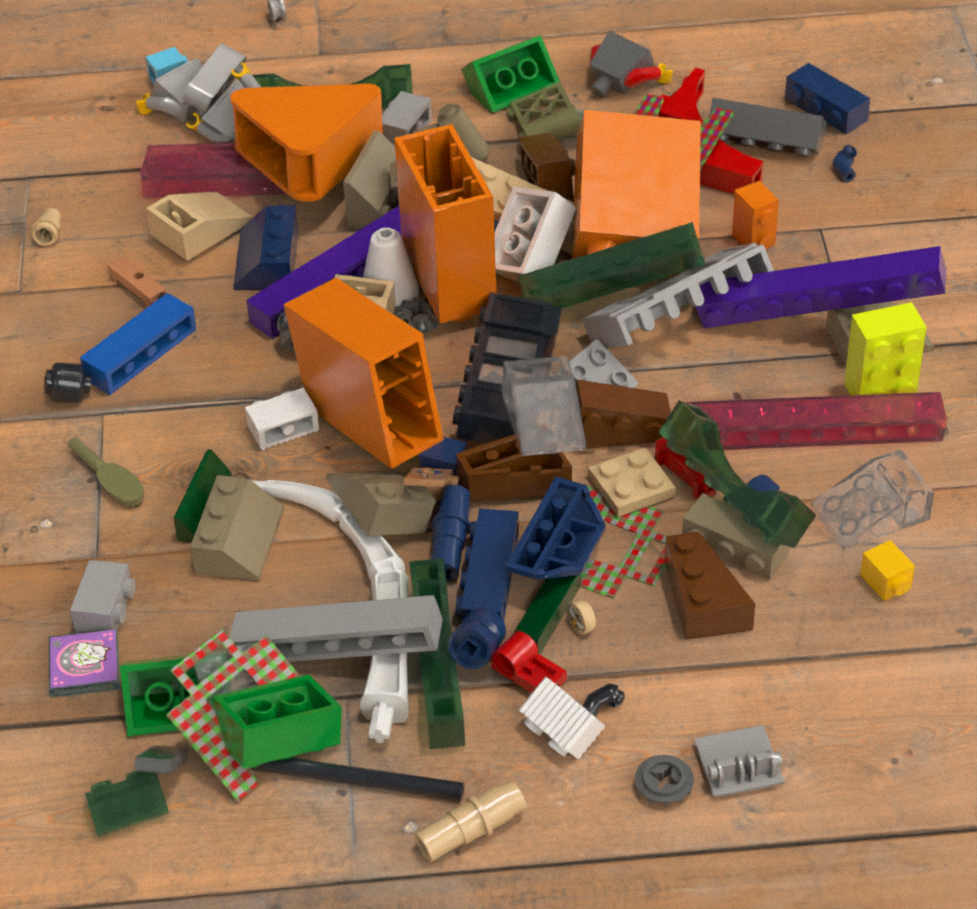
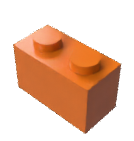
M761 181L735 190L732 236L741 245L751 243L763 244L765 249H768L776 244L779 200Z

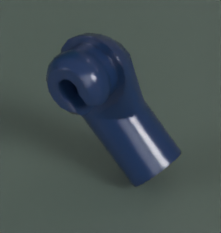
M845 145L832 162L834 169L845 182H851L856 176L851 165L855 161L854 157L857 156V149L852 145Z

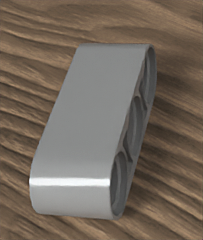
M221 43L189 83L182 100L206 113L236 79L231 72L232 69L236 74H239L243 69L241 62L245 63L247 57Z

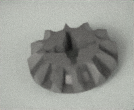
M414 297L411 302L403 300L401 306L395 307L394 315L422 334L434 330L440 324L427 298L419 301ZM417 313H422V314H418L417 316H414V318L412 319V315H416Z
M670 755L650 757L643 761L636 771L635 785L639 790L640 797H647L652 805L660 802L668 807L671 802L677 801L682 803L684 797L692 792L694 783L692 770L683 760ZM670 774V784L667 783L664 787L659 788L658 780L662 781Z

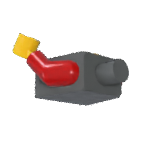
M612 31L607 33L601 44L591 48L589 64L596 79L591 89L599 97H604L610 88L625 94L633 87L647 81L656 80L661 84H669L671 82L673 70H666V65L660 63L658 67L655 66L649 49Z

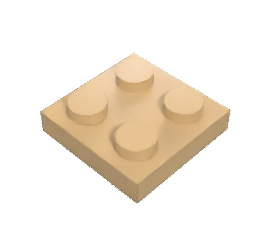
M645 447L588 467V477L617 517L665 501L676 495V487Z

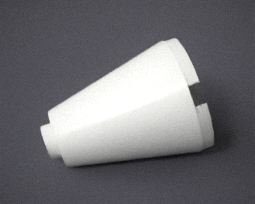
M391 228L377 230L371 236L363 278L394 281L396 306H401L403 300L411 302L414 297L417 300L419 297V282L400 233Z

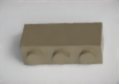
M702 493L683 517L682 534L700 532L719 558L730 561L765 578L771 579L789 554L791 531Z

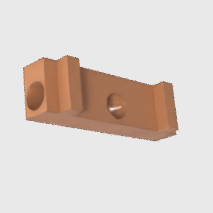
M124 256L107 265L108 272L113 277V281L116 284L120 282L142 299L147 308L167 293L166 288Z

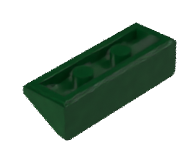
M208 449L205 452L173 517L179 541L192 543L217 475L232 477L230 470L213 450Z
M581 575L545 580L513 634L516 631L526 633L536 643L538 654H540L565 614L567 605L572 602L580 589Z

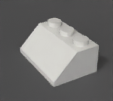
M513 187L494 232L496 274L522 285L544 288L576 207L556 192Z

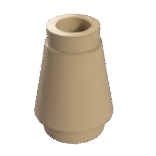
M54 208L46 209L32 225L31 233L33 239L38 244L48 246L59 239L61 215L58 210Z

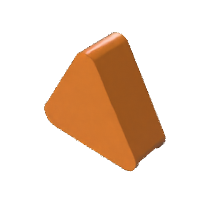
M373 84L243 88L234 91L230 96L234 115L235 150L290 197L298 201L310 202L323 198L348 175L373 131H380L383 134L381 89Z

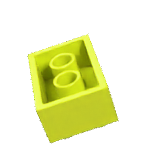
M912 302L852 315L844 384L858 409L917 396L927 326Z

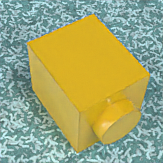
M889 540L863 552L860 576L883 601H886L896 595L901 596L912 588L915 565Z

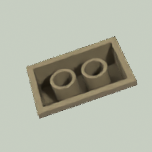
M373 131L343 182L347 227L361 230L393 210L395 205H399L398 193L391 189L390 163L396 161L395 146L380 131Z
M217 475L190 546L195 574L259 582L284 511V505L250 479Z

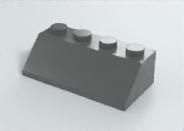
M712 98L709 113L710 115L716 108L735 111L719 138L723 142H729V138L740 140L739 144L756 147V143L767 144L766 149L783 152L784 148L795 149L794 154L807 157L811 156V152L819 154L828 127L823 116L719 98Z

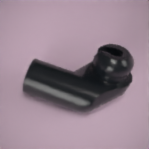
M608 683L588 694L582 706L593 716L597 717L603 705L608 703L611 707L616 708L623 702L625 694L622 690L618 689V685Z

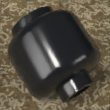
M55 362L51 369H46L44 392L49 394L53 402L79 403L83 398V394L90 392L91 377L90 375H85L84 368L79 363Z

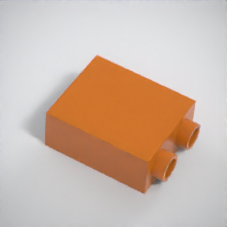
M584 110L576 141L574 206L576 211L573 216L572 261L585 262L589 268L598 272H613L622 266L646 268L650 275L659 278L674 277L680 272L690 269L699 244L701 121Z
M453 124L394 138L401 237L416 278L440 324L449 321L463 322L473 318L476 314H480L482 306L487 307L490 293H496L493 195Z
M334 278L283 304L303 387L312 403H314L318 416L391 469L444 440L423 334L338 278Z

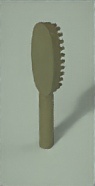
M77 437L69 440L68 447L96 471V477L108 495L117 500L118 503L126 505V507L131 506L134 508V505L139 506V503H142L144 488L130 471L115 463L106 464Z

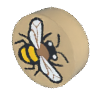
M583 599L569 603L566 610L567 618L576 634L582 636L594 631L596 618L591 606Z

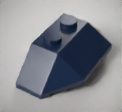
M555 477L505 564V571L539 580H551L582 574L606 530L604 520L590 496L587 485Z

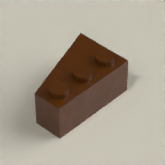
M552 132L519 137L521 165L527 181L547 191L556 192L563 198L574 202L572 176H575L574 159L569 158L568 151L562 148L561 141H557Z
M577 379L558 422V430L562 451L655 443L665 436L673 419L667 393Z
M545 424L456 454L457 476H459V485L465 487L470 492V502L545 496L555 477L572 481V465Z
M700 532L666 536L665 566L685 639L752 631L756 604Z

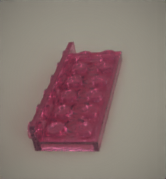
M234 143L148 145L140 172L144 197H166L172 194L218 192L222 196L287 194L235 150Z

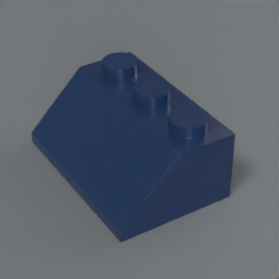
M296 205L266 206L241 228L233 284L234 290H263L295 270L299 233Z

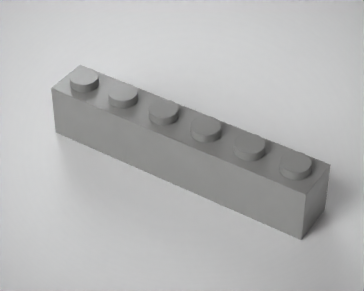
M434 595L236 612L230 639L244 653L267 635L288 662L434 651L438 648L443 618Z

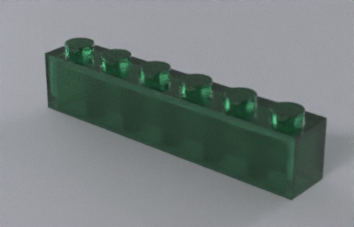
M693 222L519 275V280L525 299L548 302L552 306L566 308L703 266L706 263Z

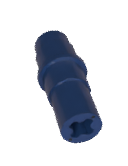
M449 485L443 488L438 502L437 513L431 523L434 532L429 573L439 581H453L459 576L462 551L465 548L466 536L470 533V492L465 487L459 485Z

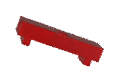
M666 436L656 441L655 461L659 466L664 464L693 488V496L696 499L702 493L711 497L716 494L717 478Z

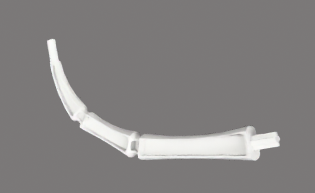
M251 480L274 498L286 499L318 511L333 522L340 521V528L351 538L363 557L367 574L371 581L372 600L408 597L409 579L405 573L403 560L383 536H367L336 492L290 481ZM407 653L372 655L369 674L360 700V709L365 718L371 721L368 736L369 738L376 739V743H384V739L390 738L392 723H403L408 718Z

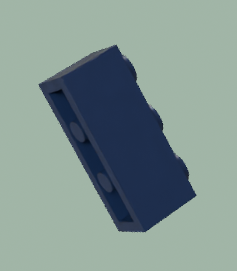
M807 63L786 76L785 99L812 115L823 116L827 124L842 133L848 134L868 121L871 98L814 65Z

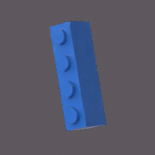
M166 293L91 350L87 351L80 357V361L85 375H90L91 384L108 395L113 394L197 330L193 307Z

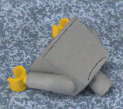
M198 58L155 79L153 96L145 93L142 96L143 100L135 101L139 113L148 114L153 110H159L176 116L182 122L195 118L192 113H197L203 117L205 114L203 111L182 100L187 86L203 67Z
M241 62V65L244 67L242 73L236 74L232 69L231 72L236 78L235 82L203 117L197 113H192L197 118V121L194 125L186 122L188 128L198 132L211 142L225 145L234 144L236 138L233 106L231 105L230 96L239 89L261 87L251 75L250 69L244 62Z

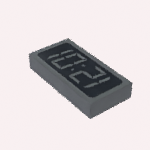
M153 745L135 757L134 770H137V772L170 774L188 760V748Z

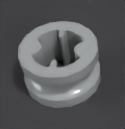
M267 0L271 20L273 22L277 21L279 17L282 20L286 19L283 0Z

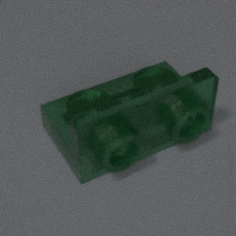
M135 770L125 775L126 780L112 784L111 780H106L90 787L91 791L85 793V801L98 838L169 814L157 773L137 772Z

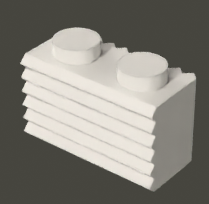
M304 387L295 391H285L280 396L265 401H255L252 405L245 407L247 426L261 450L319 430L317 409L307 392H305Z
M547 677L541 681L519 708V711L527 717L523 723L539 736L543 732L548 734L552 738L548 745L563 757L569 752L577 759L581 758L582 754L586 752L587 748L591 746V743L595 741L596 737L605 728L601 721Z

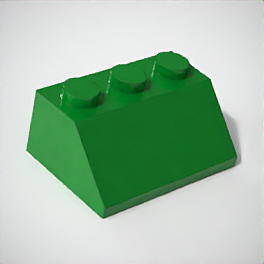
M541 35L474 60L461 68L470 93L490 113L511 106L510 102L560 82Z
M228 650L210 652L185 673L197 686L229 661ZM190 654L125 661L120 665L127 736L178 730L166 714L188 698L190 694L170 670ZM229 680L206 699L214 711L213 696L232 692V681Z
M309 674L213 696L212 703L226 749L242 768L258 767L263 763L279 759H289L295 755L311 751H322L327 747L339 745L341 742L342 706Z

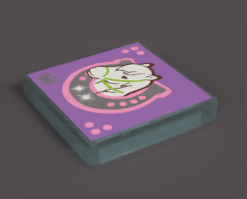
M117 628L49 637V693L51 698L121 689L119 634Z

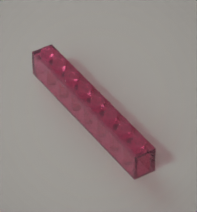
M941 392L686 402L685 427L688 451L943 441L947 417Z

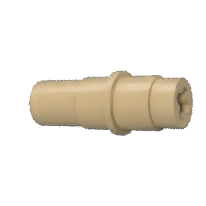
M510 780L499 787L495 786L477 797L473 795L467 797L466 803L449 811L441 819L415 832V840L426 860L432 862L455 848L466 845L483 835L485 837L492 835L493 829L513 819V816L526 809L525 799L518 786Z

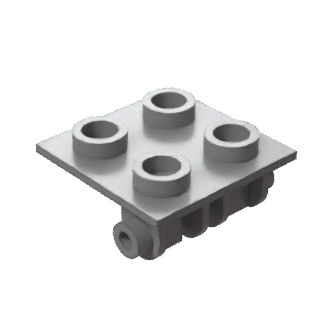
M598 339L556 371L561 378L558 390L564 395L572 393L577 379L635 388L639 384Z
M763 725L694 738L714 798L785 783L779 766H782L781 754L779 751L773 752Z

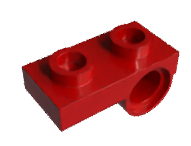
M516 631L493 653L490 659L492 669L531 693L545 677L549 678L559 687L567 680V671L538 654L536 643L530 636L521 631Z

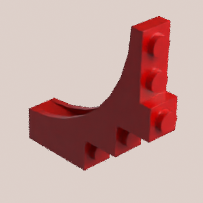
M695 67L689 76L684 77L680 88L674 91L671 96L661 95L664 99L658 117L701 121L700 125L703 123L697 109V104L704 93V69ZM719 139L700 170V185L735 194L736 189L757 181L762 182L763 161L743 154Z

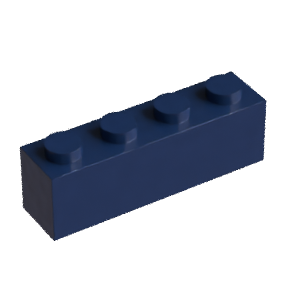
M479 508L477 521H471L470 541H473L472 546H467L465 552V566H468V571L461 572L460 591L464 592L463 596H457L455 605V616L461 617V622L468 613L477 608H488L496 612L505 621L513 574L512 572L505 571V564L518 543L519 511Z

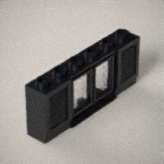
M490 293L487 307L482 306L480 311L479 324L483 325L476 326L474 343L477 345H471L469 363H472V365L466 364L463 383H467V385H461L458 403L461 406L456 405L452 424L458 425L457 438L490 443L537 427L544 388H546L553 349L555 348L559 331L562 307L552 306L548 302Z

